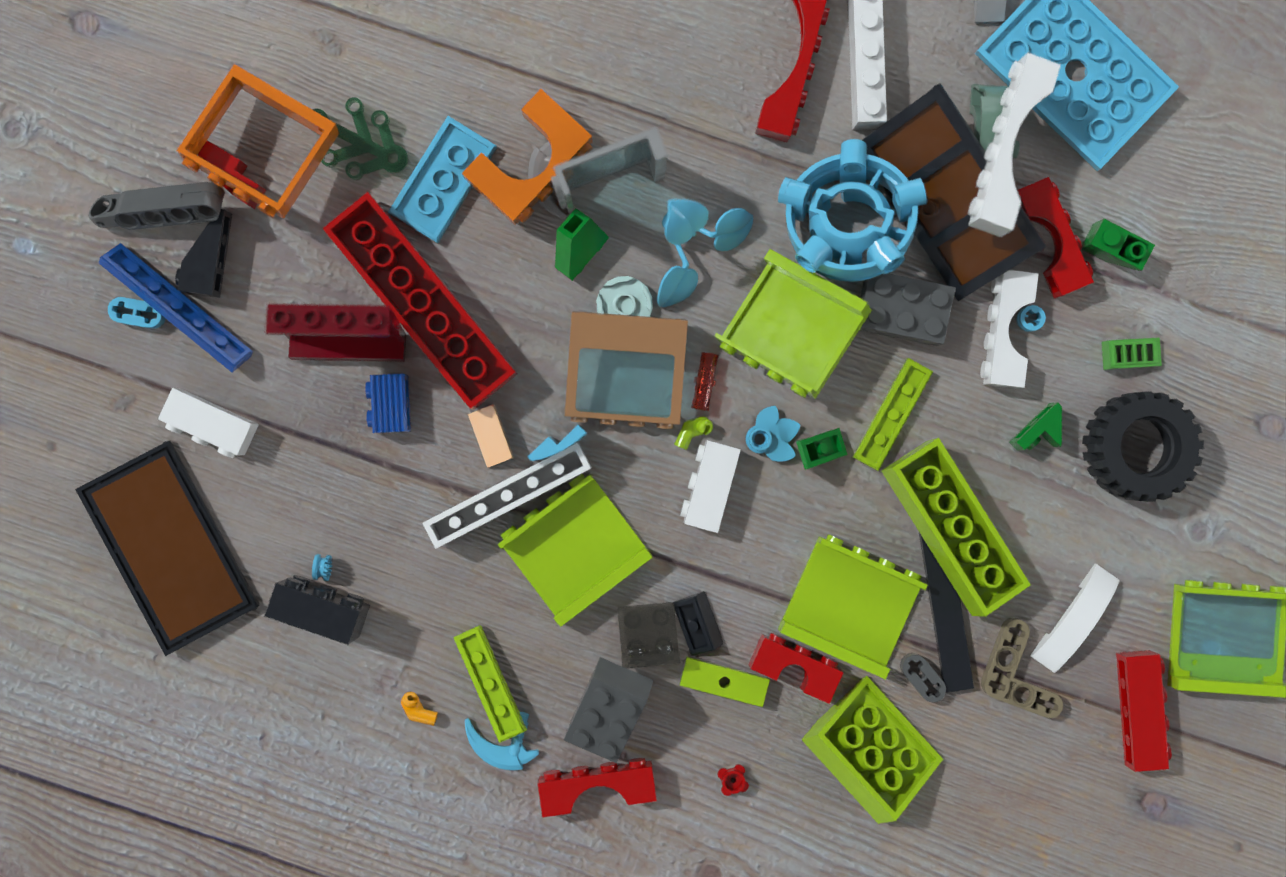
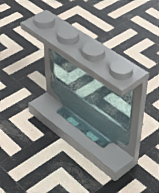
M655 127L554 166L556 176L551 177L560 207L562 210L567 208L569 214H571L574 210L570 194L571 190L644 162L648 165L654 183L665 179L668 155L658 129Z

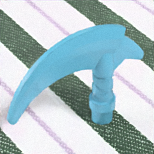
M520 712L524 724L528 728L529 714ZM469 718L465 720L466 735L471 747L482 760L494 767L504 770L523 769V764L531 761L539 754L538 749L526 750L522 745L524 732L514 736L510 746H500L485 740L475 730Z

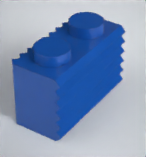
M407 374L370 375V382L365 384L366 398L371 399V410L367 411L368 427H372L373 433L410 432L409 376Z

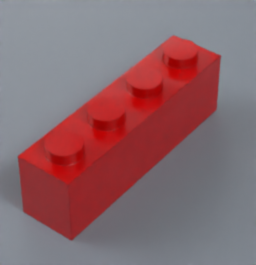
M1151 650L1116 653L1125 766L1134 772L1169 769V760L1172 758V752L1169 743H1167L1166 734L1170 726L1164 708V703L1167 702V692L1162 682V675L1165 673L1164 661L1160 654Z

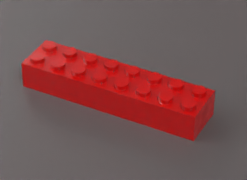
M365 193L322 228L385 306H390L399 323L470 409L475 410L518 374L370 193Z

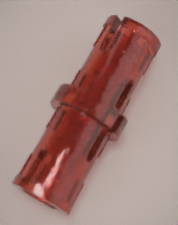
M701 352L697 377H694L693 382L696 385L691 408L709 411L713 386H716L717 382L714 378L719 355Z

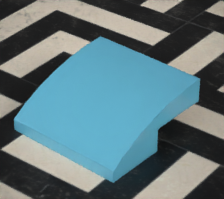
M577 425L559 443L549 436L528 458L531 461L551 457L576 444L588 433L581 425Z

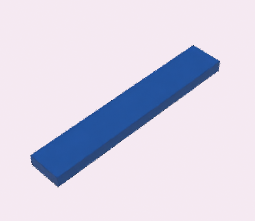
M122 243L100 257L99 264L230 372L233 373L252 356L253 351L178 291Z

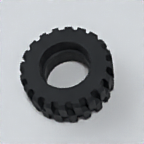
M1152 391L1122 394L1121 397H1113L1106 401V406L1099 407L1094 412L1095 420L1088 421L1085 428L1089 429L1090 433L1088 436H1083L1082 444H1087L1088 452H1082L1084 461H1090L1091 466L1087 468L1090 476H1096L1098 478L1096 483L1102 489H1108L1109 494L1125 498L1126 500L1155 502L1156 499L1165 500L1172 497V492L1180 493L1186 488L1184 482L1193 481L1197 475L1193 470L1195 466H1201L1203 457H1199V449H1204V441H1199L1198 434L1202 433L1200 424H1193L1192 420L1195 418V415L1190 409H1182L1184 403L1178 399H1170L1167 394L1153 393ZM1140 419L1151 422L1158 429L1163 440V453L1159 463L1150 472L1145 474L1132 471L1125 463L1121 453V441L1125 430L1131 423Z

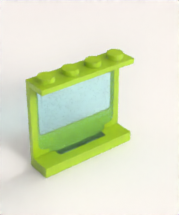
M1185 580V585L1174 584L1167 685L1181 691L1286 698V684L1283 683L1286 642V587L1270 586V590H1260V585L1241 584L1240 589L1231 588L1232 583L1213 582V587L1203 586V581Z

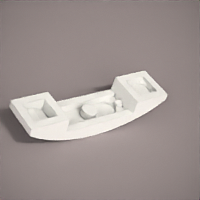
M1094 564L1079 585L1081 588L1080 592L1052 632L1044 635L1030 656L1054 673L1059 670L1080 647L1097 624L1112 599L1120 580L1099 565Z

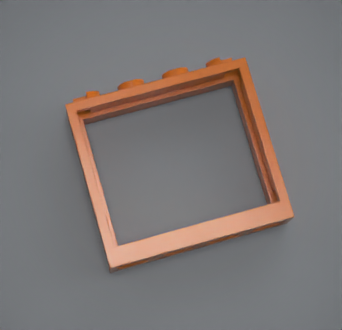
M234 64L176 151L183 159L182 164L196 173L199 170L208 174L207 179L217 186L223 188L224 185H227L234 190L232 193L239 199L247 203L249 200H252L259 204L258 208L268 216L274 217L276 214L284 219L339 135L336 123ZM241 89L321 135L278 202L197 156Z

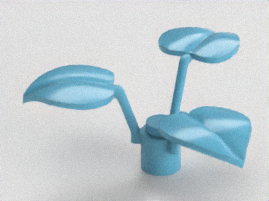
M685 199L668 200V213L662 220V226L665 228L667 241L675 245L683 265L682 267L673 266L664 275L658 290V305L660 307H667L677 304L688 298L697 286L698 273L694 269H688L689 263L680 244L690 240L698 231L710 238H715L714 248L716 250L729 251L740 245L747 237L753 224V215L742 208L730 209L718 219L715 226L716 231L711 232L703 228L709 216L708 210L703 204Z

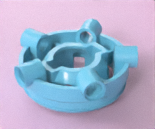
M850 139L841 144L840 154L830 156L815 163L803 172L797 180L785 177L779 190L778 202L786 205L787 231L797 253L795 255L797 262L811 273L816 272L824 277L838 281L854 282L871 279L881 274H888L903 263L905 259L904 254L915 234L918 206L926 204L927 197L921 178L908 181L906 176L891 163L879 157L868 155L867 144L864 141ZM840 180L839 184H836L828 188L827 190L820 188L821 186L827 183ZM866 180L871 181L869 185L866 184ZM879 184L893 193L892 202L899 222L907 221L906 231L893 227L894 210H891L887 199L877 190ZM841 193V198L844 202L855 201L869 205L884 219L882 227L870 225L868 228L856 233H846L837 230L828 221L826 214L831 208L830 199ZM809 213L811 237L803 245L798 238L795 225L796 220L803 222L806 214ZM890 238L901 242L896 246ZM868 249L867 263L862 264V253Z

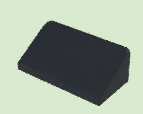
M705 591L672 602L691 656L716 650L723 645V640Z

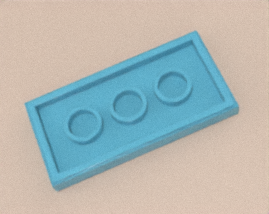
M447 116L388 213L438 244L473 188L464 179L463 171L481 152L490 160L497 146L455 119Z

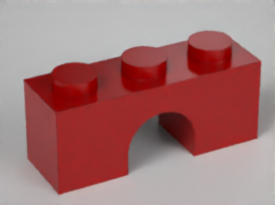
M770 633L769 637L761 634L748 664L750 669L777 681L781 671L786 666L792 664L799 665L804 669V679L800 686L803 693L830 704L844 673L837 667L838 662L826 656H822L821 660L811 656L812 650L799 644L793 648L785 644L786 639L777 634Z

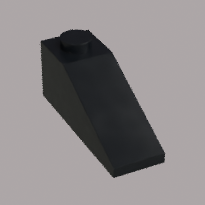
M221 209L219 218L207 224L181 261V268L177 269L175 276L178 291L220 298L232 213Z

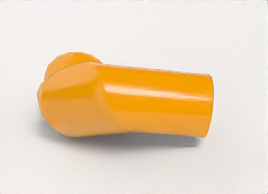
M406 692L401 699V705L407 718L414 722L435 726L438 712L424 709L416 693Z

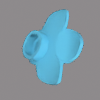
M767 407L759 412L755 426L748 430L745 437L746 445L755 453H765L772 461L791 460L796 455L788 442L796 436L800 429V424L791 419H779L777 407ZM757 434H762L765 438L764 443L761 445L756 444L754 441Z

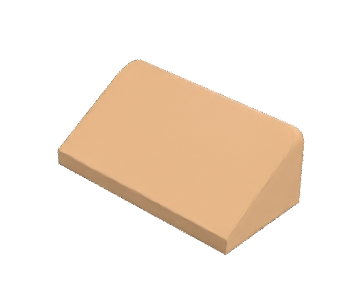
M494 404L468 414L487 468L514 458Z

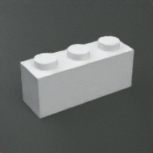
M179 388L171 389L158 420L167 423L166 429L178 434H182L183 431L193 435L192 441L204 446H208L211 443L219 447L217 452L230 458H234L235 455L246 454L259 424Z
M706 440L705 445H699L695 461L700 462L697 473H691L688 489H691L692 493L689 501L684 499L680 516L685 517L684 524L718 533L741 449Z

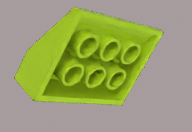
M868 676L863 677L822 715L801 739L878 824L896 821L943 761V758Z

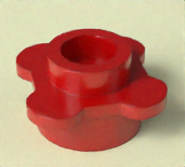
M736 764L734 768L719 769L717 775L722 781L721 792L725 796L748 790L749 784L744 778L745 768L743 765ZM731 778L736 779L735 782H731L730 780Z

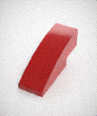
M208 140L205 142L197 154L199 157L260 193L264 194L266 192V189L243 176L248 165ZM224 185V186H223V187L226 188L232 195H234V194L232 193V192L234 191L232 188L228 187L227 185ZM241 200L253 209L258 205L252 200H249L248 203Z

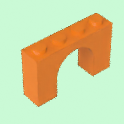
M542 89L529 100L521 111L523 117L545 136L552 147L551 159L546 169L531 179H514L503 173L481 152L462 173L464 179L514 225L519 221L524 223L533 214L534 210L532 207L539 200L544 202L554 190L551 177L556 176L554 166L588 154L593 148L591 146L593 142L592 135ZM573 168L562 172L564 178L572 172Z

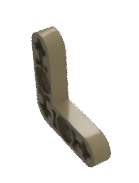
M1009 618L1003 622L982 676L981 687L992 698L1046 718H1055L1063 710L1062 699L1047 689L1014 677L1027 644L1030 630L1024 621L1018 618ZM1018 624L1021 634L1020 636L1015 635L1012 643L1017 645L1016 649L1003 643L1004 640L1011 642L1013 634L1009 632L1010 627L1015 628ZM1004 650H1009L1013 656L1011 663L1005 666L1000 665L998 655ZM996 666L1000 670L1006 671L1007 674L1005 676L1000 673L998 681L1002 686L992 691L993 688L989 685V682L991 680L996 681L999 673L993 671ZM1019 687H1027L1029 690V697L1023 702H1018L1015 699V691ZM1036 696L1045 701H1049L1051 697V701L1055 703L1054 707L1046 710V707L1035 702Z

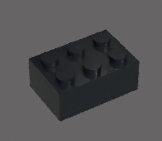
M294 575L293 578L289 577L275 583L264 617L346 645L360 637L370 608V604L364 603L363 597L350 593L346 597L336 593V588L321 584L320 587L309 584L310 579L299 575Z

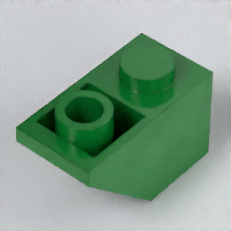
M577 208L560 225L556 236L555 268L571 281L583 271L587 263L601 250L609 239V236L590 217Z
M1106 219L1092 224L1082 244L1083 251L1104 262L1137 271L1143 270L1155 247V244Z

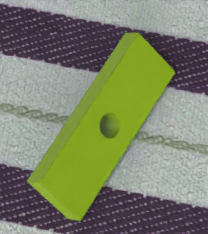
M686 656L679 685L763 707L770 679ZM722 677L729 678L727 685L719 683Z

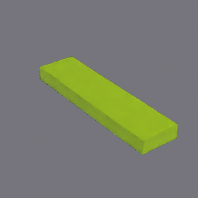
M910 358L905 360L852 457L879 471L933 373L932 370Z
M479 625L453 637L499 743L525 732L527 728L482 626Z

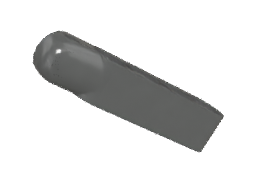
M212 182L129 190L120 194L102 195L93 203L88 216L100 228L122 227L128 230L212 222L219 218L225 191Z

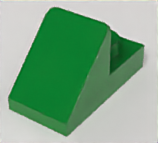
M1058 402L1049 403L1009 443L1016 450H1025L1026 448L1031 450L1041 441L1039 436L1042 435L1051 446L1061 447L1062 406Z
M840 428L796 441L805 470L848 455Z

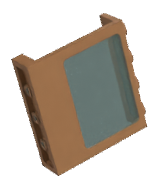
M573 311L571 315L565 416L571 417L573 422L583 423L588 422V418L600 419L599 423L615 425L617 420L628 421L629 426L644 427L645 422L657 423L656 427L663 429H673L674 424L680 425L688 320Z

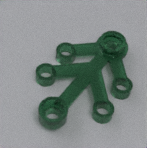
M356 97L349 98L346 101L345 108L353 118L357 133L337 123L336 126L339 131L337 137L352 145L335 151L329 149L326 155L333 154V161L326 163L324 156L321 163L326 167L332 168L338 162L370 153L378 158L362 164L356 161L347 164L345 172L350 179L360 180L364 175L381 169H385L389 173L403 171L408 164V154L403 147L394 143L389 128V116L382 110L375 111L371 116L372 124L379 129L383 146L372 140L363 113L364 104ZM353 103H359L360 107L357 111L353 112L350 110V106ZM312 109L330 120L329 116L323 110ZM378 116H385L383 124H376ZM394 153L397 154L398 160L390 163L388 160L389 156ZM357 166L360 169L359 173L355 176L351 175V168Z

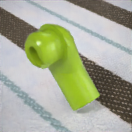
M701 416L686 420L674 445L687 450L692 437L703 434L708 435L712 432L713 423L707 417Z

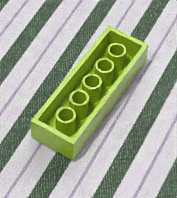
M940 438L925 441L881 470L971 616L986 617L1031 586Z

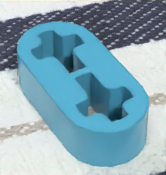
M117 297L108 305L109 317L118 323L157 329L166 320L154 308L153 312L157 314L156 319H151L150 321L146 317H141V311L151 312L152 307L145 301ZM124 305V307L133 310V315H121L117 312V309Z

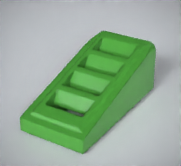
M1160 338L1107 340L1101 342L1103 370L1162 366ZM1147 344H1152L1153 361H1148ZM1137 345H1141L1142 361H1138ZM1116 346H1120V352H1121V362H1120V363H1117V350H1116ZM1127 346L1131 348V362L1127 361Z

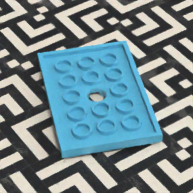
M1025 0L975 52L1008 86L1011 81L1008 78V74L1012 64L1015 61H1019L1027 53L1059 64L1060 69L1053 92L1032 109L1096 171L1100 170L1179 88L1168 75L1090 0ZM1080 61L1084 64L1086 69L1083 80L1072 81L1067 77L1065 67L1068 62Z

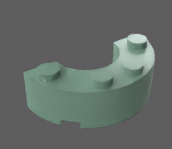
M971 85L969 114H972L974 117V135L985 152L989 144L993 142L995 133L992 131L993 125L997 117L1001 115L1003 105L1000 104L1001 98L1009 86ZM1016 138L1012 152V160L1013 158L1016 159L1018 157L1020 149V143L1019 141H1016Z

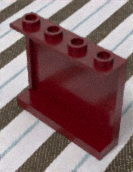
M267 304L265 334L285 335L289 339L288 357L291 360L405 362L406 333L390 306Z

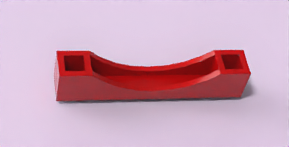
M792 0L800 23L801 44L798 60L788 79L776 92L764 100L755 134L783 142H788L791 135L796 136L800 124V119L796 118L798 107H804L808 91L803 90L805 80L811 81L815 63L810 61L813 52L818 53L823 37L818 35L820 25H826L830 8L825 7L827 0Z

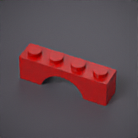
M1046 177L1016 190L1021 201L1020 205L1030 221L1046 228L1054 241L1053 260L1043 272L1053 298L1061 297L1094 283L1092 267L1088 261L1084 260L1081 253V241L1077 235L1073 234L1069 225L1071 224L1070 215L1065 208H1062L1058 199L1060 193L1057 185L1051 182L1049 177Z
M634 758L628 761L629 764L617 765L615 762H606L601 764L600 768L589 769V766H578L572 768V772L561 773L560 770L544 772V776H539L537 783L542 818L571 814L574 802L578 796L585 790L597 786L614 789L622 795L628 805L657 801L652 760L646 761L645 758Z

